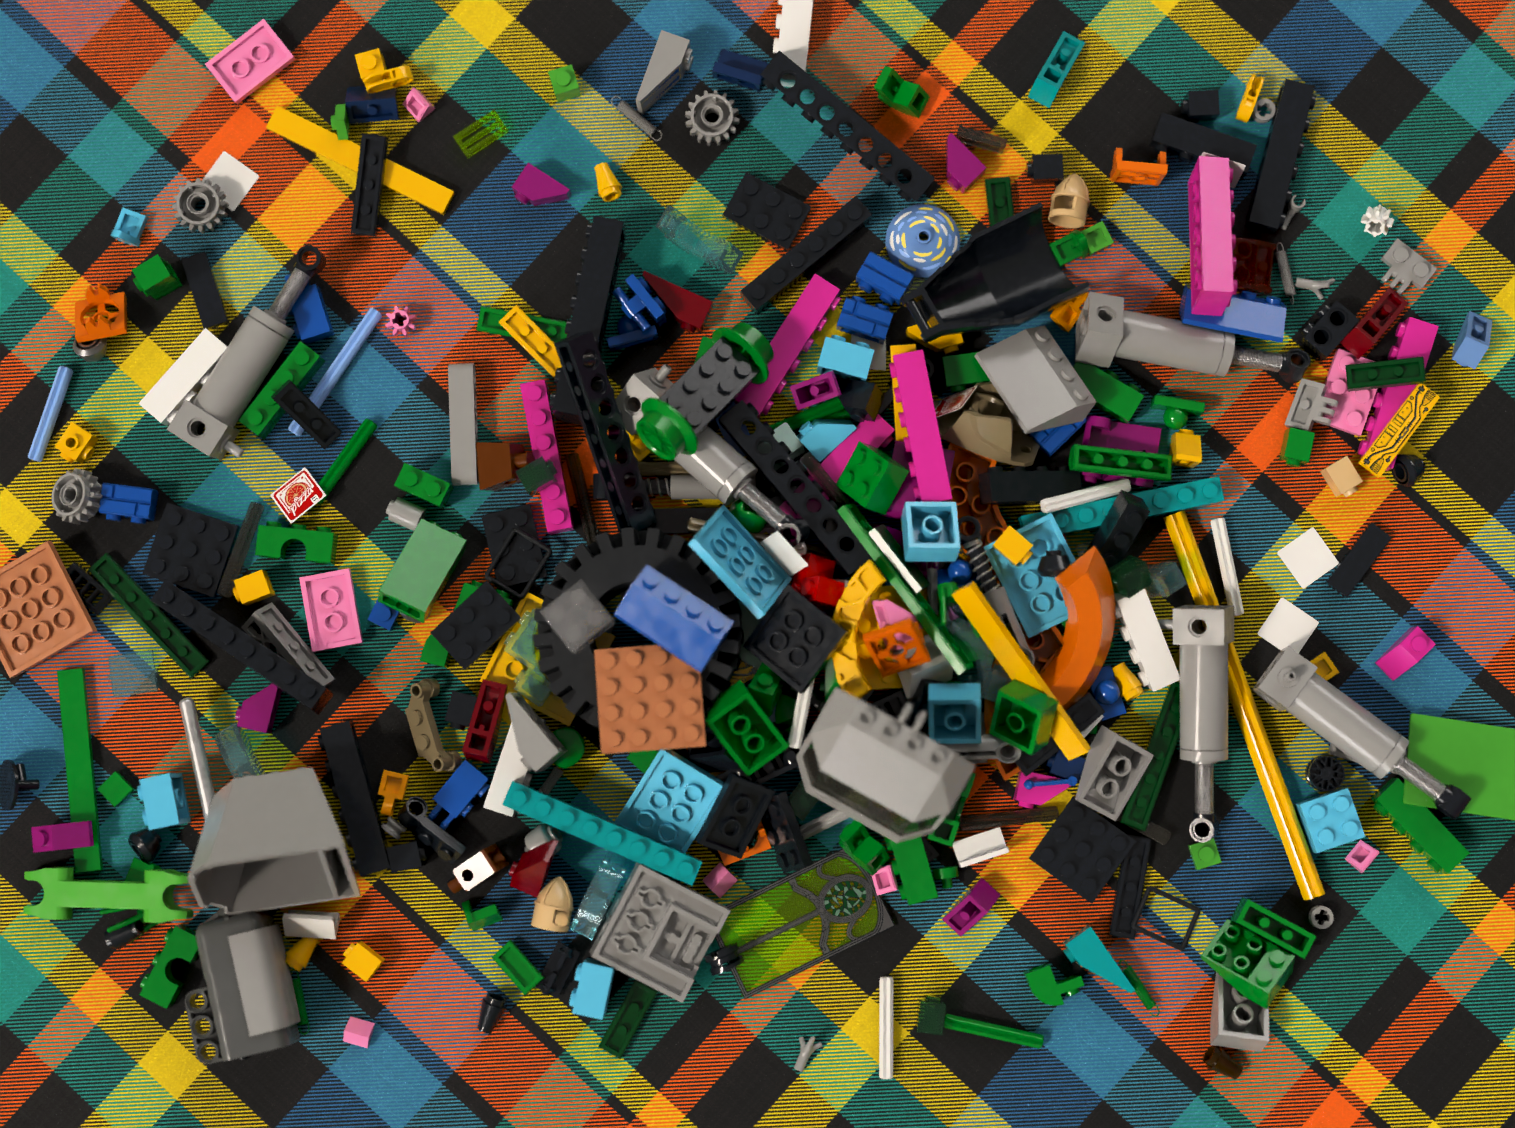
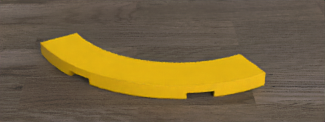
M868 560L850 579L841 599L838 600L833 619L849 632L831 656L836 672L835 676L841 690L858 699H861L872 690L863 673L858 655L859 624L870 598L887 581L872 560Z

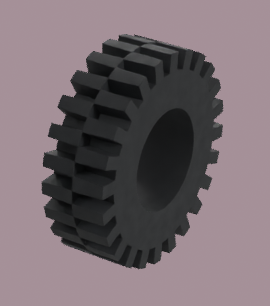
M633 527L622 528L621 533L611 535L605 532L595 536L597 541L586 546L582 543L574 548L572 551L575 555L567 563L561 560L554 568L557 575L552 583L545 582L541 594L545 597L542 607L536 608L534 613V620L538 622V634H533L534 647L539 649L541 658L537 662L541 673L547 675L551 683L548 686L553 694L561 698L566 704L565 707L573 714L580 716L587 723L599 728L594 650L597 649L595 641L597 620L606 604L619 593L628 590L644 567L649 565L734 621L728 637L701 672L704 713L709 712L718 696L730 687V679L733 676L734 670H738L741 661L739 654L741 644L744 643V632L741 622L742 612L735 594L688 545L686 539L675 534L673 536L664 534L659 529L648 528L647 531H637Z

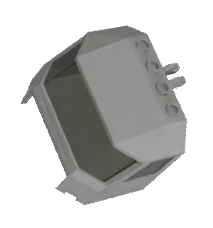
M836 687L832 690L796 755L805 792L895 843L932 834L952 810L976 765L918 732L927 716V712L922 710L918 714L912 728L904 725L903 722L912 711L913 704L907 702L899 718L896 720Z

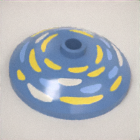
M917 204L903 209L892 219L886 232L885 246L892 263L914 274L915 278H929L956 251H959L960 235L956 223L944 210L933 205ZM924 233L928 236V239L922 241L919 235Z

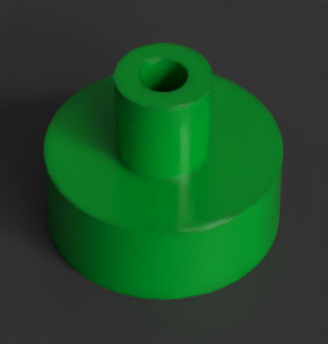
M958 866L932 869L934 880L942 879L943 889L952 888V878L959 876Z

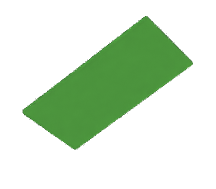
M1410 714L1408 740L1410 742L1407 747L1406 757L1443 784H1451L1465 792L1471 798V801L1462 813L1515 821V729L1422 714ZM1405 779L1404 804L1437 809L1432 798Z

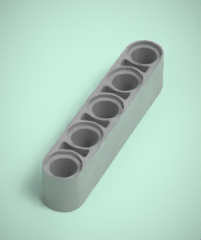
M449 364L448 388L453 486L478 485L475 364Z

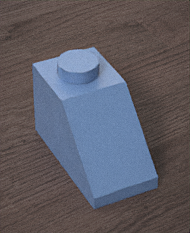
M1469 311L1453 346L1452 360L1461 366L1475 369L1489 348L1492 320Z

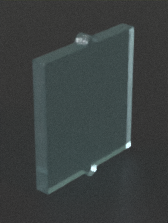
M153 650L108 656L110 668L108 678L112 683L113 698L158 691L156 677L158 669L155 668Z

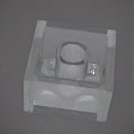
M579 580L540 611L571 653L575 655L617 623L583 580Z

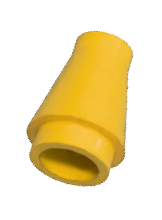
M604 162L596 165L594 170L596 172L599 196L605 202L618 199L622 195V186L611 171L609 164Z
M1125 662L1112 668L1116 683L1120 688V695L1127 702L1144 693L1143 684L1126 666Z
M302 937L285 953L286 963L300 972L303 967L306 968L313 950L319 941L315 938Z

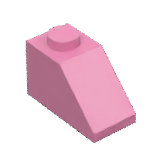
M889 600L872 601L879 628L908 618H912L913 622L918 621L912 613ZM919 623V629L923 631L922 625ZM905 633L894 634L897 640L903 642L913 639ZM885 637V638H882V639H883L884 646H885V649H886V648H887V645H888L889 643H888V641H887V639H886V637ZM895 645L890 648L891 651H898L903 649V647L899 645Z

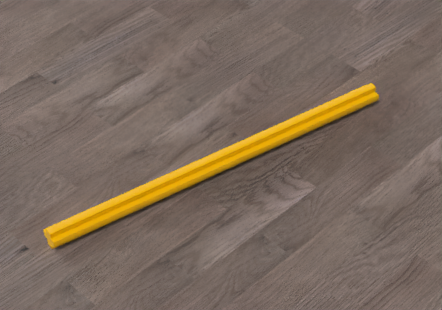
M1185 510L1164 517L1195 605H1219ZM1201 620L1202 625L1206 630V623L1203 620ZM1231 642L1228 644V696L1303 900H1311L1324 895L1325 891L1234 643Z

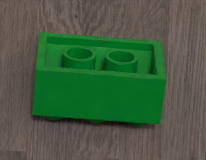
M741 680L718 696L704 720L747 777L789 747L780 731Z

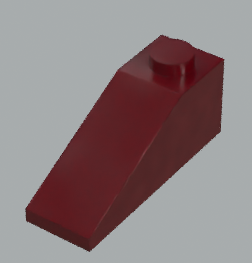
M644 271L642 275L644 281L676 321L681 324V328L693 334L695 331L701 333L713 308V301Z
M1389 287L1359 319V322L1340 343L1359 359L1378 341L1407 306L1408 302Z
M485 679L482 680L462 749L466 759L491 764L498 739L508 685Z
M551 840L523 853L519 862L514 861L508 874L512 876L510 886L537 898L548 877L558 841Z

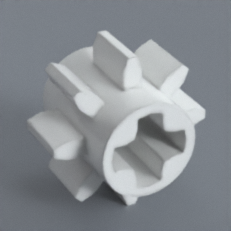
M1381 204L1374 208L1369 206L1366 214H1363L1361 223L1366 224L1364 232H1368L1374 237L1382 233L1387 235L1389 227H1392L1394 222L1393 218H1389L1391 210H1387Z

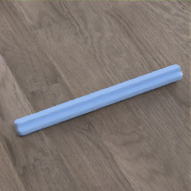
M370 308L309 396V399L318 408L323 404L381 319L382 314L376 309ZM295 420L288 427L289 431L297 436H300L304 431Z

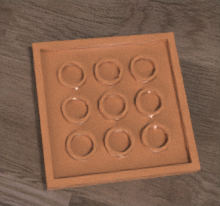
M52 541L44 542L0 568V660L9 678H15L97 630Z
M659 645L594 650L601 754L706 747L700 672Z

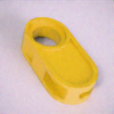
M399 66L370 74L363 79L367 93H377L407 85L414 80L410 66Z
M1254 73L1251 75L1235 119L1245 123L1249 121L1265 77H1256Z

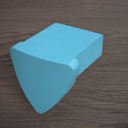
M122 207L111 236L123 243L140 246V238L148 217Z

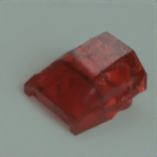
M1236 238L1232 254L1233 257H1236V270L1233 272V279L1237 280L1238 289L1262 294L1272 293L1270 282L1273 252L1276 249V244L1256 239Z

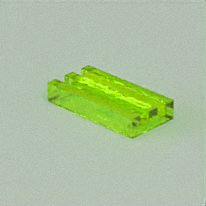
M493 110L455 134L453 138L468 159L509 131L496 111ZM492 119L496 120L494 123H492L485 129L481 130L468 140L462 142L461 139H463L470 133L474 132L475 130H477L487 122L491 121ZM500 127V129H498L497 131H495L494 133H492L491 135H489L488 137L481 140L480 142H478L477 144H475L467 150L468 146L478 141L479 139H481L491 131L495 130L496 128Z

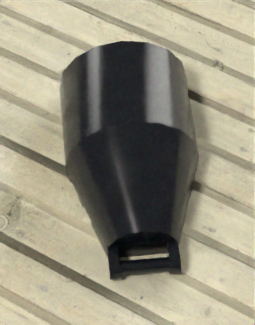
M1041 202L975 233L959 251H956L919 288L900 298L903 306L908 308L922 333L920 336L924 343L945 335L1017 327L1085 294L1089 290L1090 285L1088 282L1076 287L1060 268L1045 235L1042 223L1043 205ZM920 301V305H921V307H922V310H923V312H924V314H925V316H926V318H927L929 324L927 323V321H926L924 315L922 314V312H921V310H920V308L918 307V305H917L916 302Z

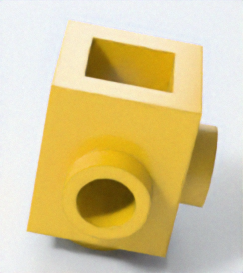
M71 422L55 445V448L62 451L59 456L68 462L73 463L75 460L83 463L84 460L87 461L95 451L93 447L99 438Z

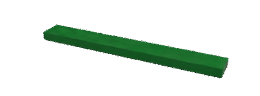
M855 504L843 505L837 510L956 673L961 675L970 671L974 667L973 663L945 625L941 624V620L920 592L917 594L913 593L871 539L868 533L873 528Z
M85 668L57 671L70 818L71 823L92 821L94 846L73 848L75 873L103 870Z

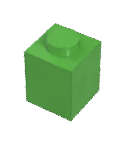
M572 64L548 71L558 103L581 96Z

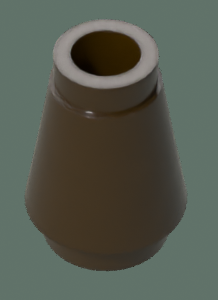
M1211 1046L1204 1054L1203 1063L1206 1064L1208 1069L1231 1077L1234 1080L1241 1075L1243 1067L1222 1047Z

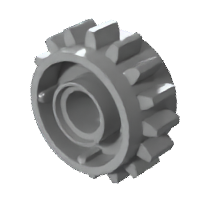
M706 90L701 97L696 95L695 103L689 102L688 104L691 111L685 112V117L690 119L686 121V127H692L690 135H697L699 143L703 140L707 141V146H710L711 142H716L717 145H720L723 139L729 141V134L736 133V128L733 125L739 124V119L734 117L739 114L738 108L732 109L735 101H728L726 93L722 96L718 95L717 90H714L713 94H709ZM708 114H717L719 119L714 123H710L705 119Z
M196 178V182L193 183L189 180L186 181L187 185L185 187L179 186V194L173 196L176 204L172 205V208L178 211L174 215L175 218L182 220L180 224L184 228L189 226V230L193 233L196 229H199V232L205 234V229H210L212 232L215 231L214 226L217 224L222 225V217H227L228 215L224 210L229 207V204L223 201L227 197L226 194L219 192L221 189L219 185L215 184L212 186V182L209 179H206L204 183L200 178ZM200 201H205L204 209L196 211V204Z
M74 468L73 471L67 470L66 474L59 477L52 490V506L57 511L56 515L62 517V521L80 524L81 521L88 522L89 518L95 516L100 508L99 503L102 498V486L97 481L98 477L92 476L90 471Z

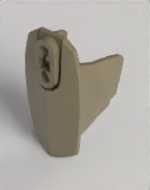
M991 382L976 383L975 386L977 388L961 409L937 417L940 438L968 451L1002 463L1021 467L1031 466L1040 447L1034 439L1022 432V428ZM933 402L934 408H936L940 402Z

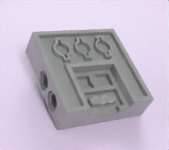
M636 862L621 892H617L611 907L606 913V921L589 952L591 957L683 1003L694 982L693 978L707 949L712 944L716 934H719L730 910L726 906L680 882Z

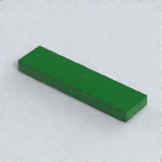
M481 306L476 331L512 337L499 324V321L509 311ZM527 315L554 343L567 337V334H565V321Z

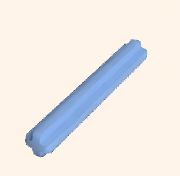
M59 366L28 453V458L37 462L43 460L73 374V370L68 367Z

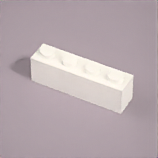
M778 0V5L783 6L782 14H777L775 29H780L779 38H774L773 53H778L780 50L806 72L813 0ZM785 74L781 78L782 86H794L795 77L793 75Z
M205 328L138 404L160 423L168 426L185 399L191 402L194 401L197 392L208 379L227 346Z
M1136 584L1114 594L1116 603L1115 618H1119L1122 627L1119 630L1125 642L1129 641L1131 650H1128L1133 663L1139 666L1141 672L1137 674L1143 687L1147 686L1154 692L1179 681L1180 675L1145 588Z
M512 722L483 808L515 817L517 811L503 806L504 799L513 780L530 786L533 775L529 774L530 771L521 762L523 756L518 751Z

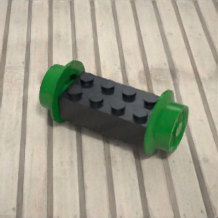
M740 322L732 329L726 327L716 329L712 335L713 346L659 399L647 398L642 402L641 410L643 417L636 423V431L642 442L654 454L665 460H673L679 453L685 455L694 454L698 450L697 437L751 383L763 384L768 379L769 370L767 365L773 360L774 353L768 340L756 328L747 323Z

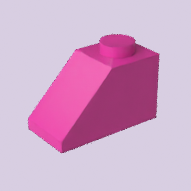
M1418 626L1411 627L1375 664L1394 681L1419 662L1436 644Z
M1020 771L1013 800L1019 801L1018 806L1033 809L1034 804L1041 806L1069 788L1070 785L1036 786L1028 790L1024 787V782L1028 779L1034 782L1058 780L1061 778L1033 772L1025 777Z

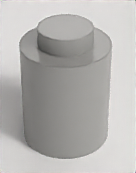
M398 497L395 501H390L386 514L389 515V521L414 531L421 518H425L427 510Z

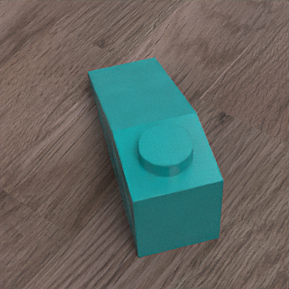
M1063 31L1027 97L1050 108L1085 42Z
M1085 926L1063 942L1066 947L1063 952L1071 963L1076 961L1080 966L1129 993L1135 991L1091 926Z

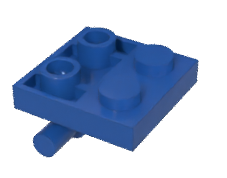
M632 274L625 279L629 290L634 295L631 299L628 298L620 287L612 292L622 305L621 309L630 320H634L643 332L651 327L641 314L644 310L649 313L659 327L667 322L665 316L667 313L666 307L657 296L654 298L650 296L652 293L650 287L642 277L637 279Z

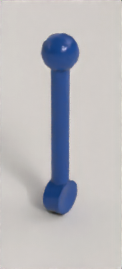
M1069 776L1067 779L1034 782L1028 779L1024 782V787L1030 790L1036 786L1060 784L1075 786L1077 778Z

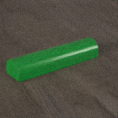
M1074 444L1069 454V469L1071 471L1170 481L1172 480L1173 455Z

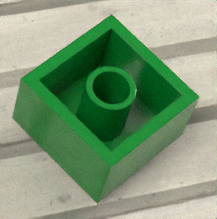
M859 441L835 486L864 508L885 515L909 470L882 450Z
M1014 679L998 691L989 734L1030 755H1034L1049 742L1059 701Z

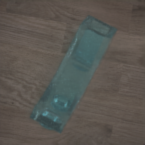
M533 609L531 612L526 611L519 621L521 626L516 633L512 631L504 642L506 648L504 651L528 667L526 672L522 670L514 680V683L517 684L514 689L537 706L542 707L552 691L548 686L551 683L541 673L535 655L533 634L537 632L538 622L534 620L535 609Z
M956 618L955 622L948 621L946 625L948 631L958 637L968 647L974 657L978 672V683H980L981 698L996 703L999 689L1012 680L1002 666L994 664L993 668H991L994 655L981 637L976 638L968 621Z

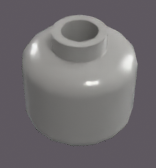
M540 824L526 835L525 852L551 840L558 841L556 854L562 848L561 842L563 837L557 828L547 824Z

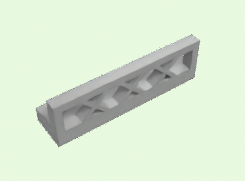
M272 602L255 611L241 627L247 635L270 650V643H272L276 647L277 655L324 687H327L335 680ZM254 623L260 628L261 634H258L252 627Z

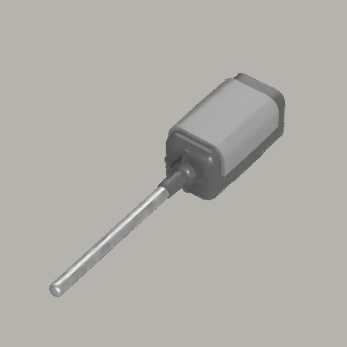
M187 697L179 702L203 816L204 820H206L215 793L195 702L192 698ZM219 908L214 915L204 923H201L196 930L195 938L207 986L190 991L185 998V1007L195 1053L198 1060L204 1064L229 1061L237 1058L244 1060L250 1058V1055L282 1048L300 1041L297 1023L301 1022L290 967L286 963V950L280 924L274 923V918L268 910L228 915L224 914L223 908ZM197 994H201L204 997V1005L202 1007L198 1006L195 1002ZM202 1019L207 1020L210 1024L208 1032L201 1029L200 1023ZM208 1044L212 1045L216 1050L213 1058L209 1057L206 1053Z

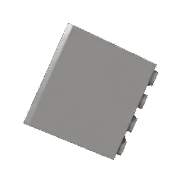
M301 767L291 771H273L269 774L246 775L242 778H235L213 795L188 875V882L199 907L208 908L209 905L223 908L224 914L236 915L251 911L257 912L360 896V890L343 838L313 767Z

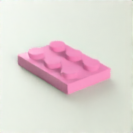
M263 19L205 63V65L234 102L239 104L296 59Z
M1339 348L1336 350L1324 383L1327 386L1324 397L1339 402L1337 407L1329 405L1326 407L1335 411L1334 416L1323 415V417L1332 420L1330 427L1358 437L1361 436L1377 389L1348 392L1345 365L1375 361L1364 357L1357 359L1350 352Z
M347 568L299 577L312 652L363 643L351 569Z

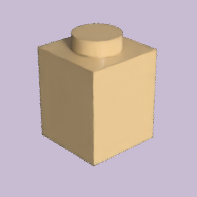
M1348 456L1320 471L1335 497L1341 494L1345 497L1358 491L1356 485L1363 482Z

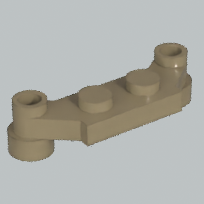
M432 677L422 679L419 683L411 685V699L408 708L405 709L418 757L423 756L432 764V768L437 772L457 770L462 762L461 756L455 750L445 751L443 749L429 702L430 698L438 696L440 692L439 682Z

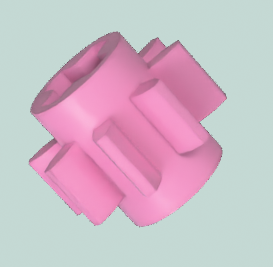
M395 306V311L392 314H386L390 322L385 326L388 329L394 327L393 335L395 337L399 332L408 337L407 332L410 329L416 330L412 321L416 320L417 317L415 315L408 316L410 309L407 306L403 311ZM403 317L405 319L403 321L404 325L400 327L397 323L399 318Z

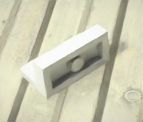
M1000 827L954 841L952 845L958 865L961 868L1010 852L1005 844Z
M289 910L282 917L285 936L336 939L340 913Z

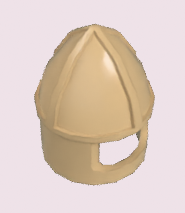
M1073 173L1065 178L1051 195L1048 220L1056 226L1075 229L1085 225L1090 200L1089 190L1084 180L1076 173Z
M558 876L547 883L534 901L535 907L531 925L549 931L568 932L572 911H574L573 897L564 879Z

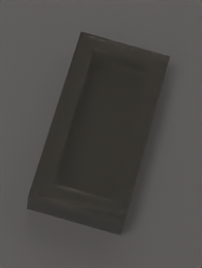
M959 126L956 136L961 143L1000 154L1004 152L1008 140L964 126Z

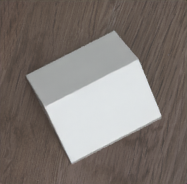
M928 634L924 635L925 646L931 656V661L898 672L907 699L914 696L922 679L944 683L952 679L953 667ZM904 648L898 651L890 652L893 654H901L904 651ZM916 648L907 650V659L915 653Z

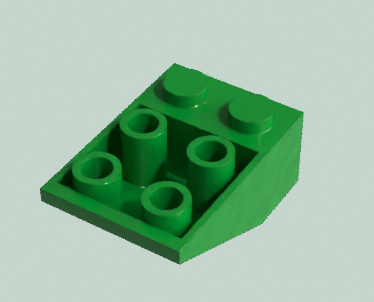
M1227 919L1201 954V959L1244 997L1267 1009L1292 974L1295 956Z

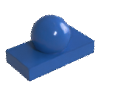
M625 315L620 318L617 324V330L620 335L606 339L610 351H616L656 340L658 334L655 325L643 332L634 320H630Z
M956 559V562H951L948 568L937 571L938 585L945 582H956L958 589L973 581L977 587L981 585L980 581L976 580L978 576L973 571V564L965 559Z
M1111 665L1102 667L1096 680L1090 687L1094 699L1105 711L1101 721L1127 713Z

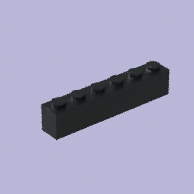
M1285 79L1282 83L1244 227L1274 234L1278 227H1283L1286 214L1282 213L1284 204L1289 203L1292 190L1289 189L1290 181L1295 180L1298 166H1295L1296 158L1301 156L1304 148V142H1301L1302 135L1307 133L1310 125V119L1307 118L1308 112L1313 109L1317 96L1313 95L1315 86Z
M855 196L740 291L741 298L758 315L871 222L872 214Z
M349 720L321 728V735H318V741L321 749L325 750L328 759L325 760V766L328 774H332L335 784H332V791L335 799L339 798L341 804L338 812L341 822L346 823L348 829L345 837L348 847H353L355 857L352 858L355 872H360V876H365L390 868L387 853L388 843L384 829L381 827V818L354 722Z

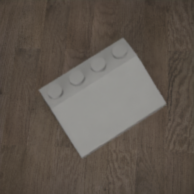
M1045 325L1025 329L976 353L974 356L1025 434L1084 421L1096 404V400Z

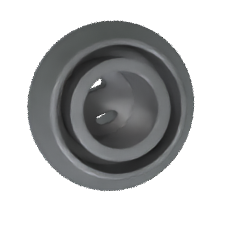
M107 338L77 343L75 339L73 343L74 352L87 362H97L106 354Z

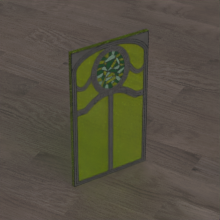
M840 849L813 862L808 867L799 869L725 905L730 910V913L719 934H716L715 939L720 948L737 942L739 947L737 951L739 955L743 956L745 962L730 970L741 991V996L747 999L894 927L895 924L881 896H877L871 875L860 867L843 849Z

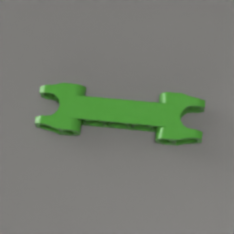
M55 866L25 871L24 879L40 883L44 890V897L39 904L24 906L23 914L48 920L73 919V907L143 909V922L164 923L178 919H188L193 917V910L176 905L173 900V891L177 885L189 883V874L174 869L144 870V881L74 880V867Z

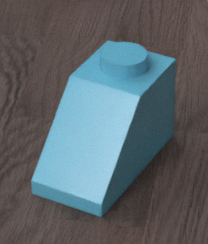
M814 419L812 422L807 421L800 427L797 437L810 453L821 462L857 428L851 420Z

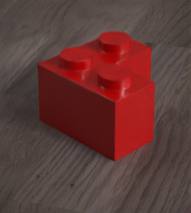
M814 554L802 555L801 557L808 566L794 574L792 586L821 610L836 609L838 600L841 599L845 583L833 580L836 561Z

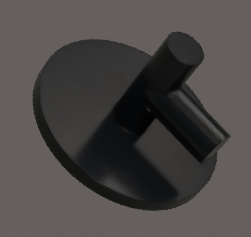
M7 759L3 761L0 767V804L5 811H10L17 802L18 790H38L39 780H27L25 765L22 763L15 764L13 760Z

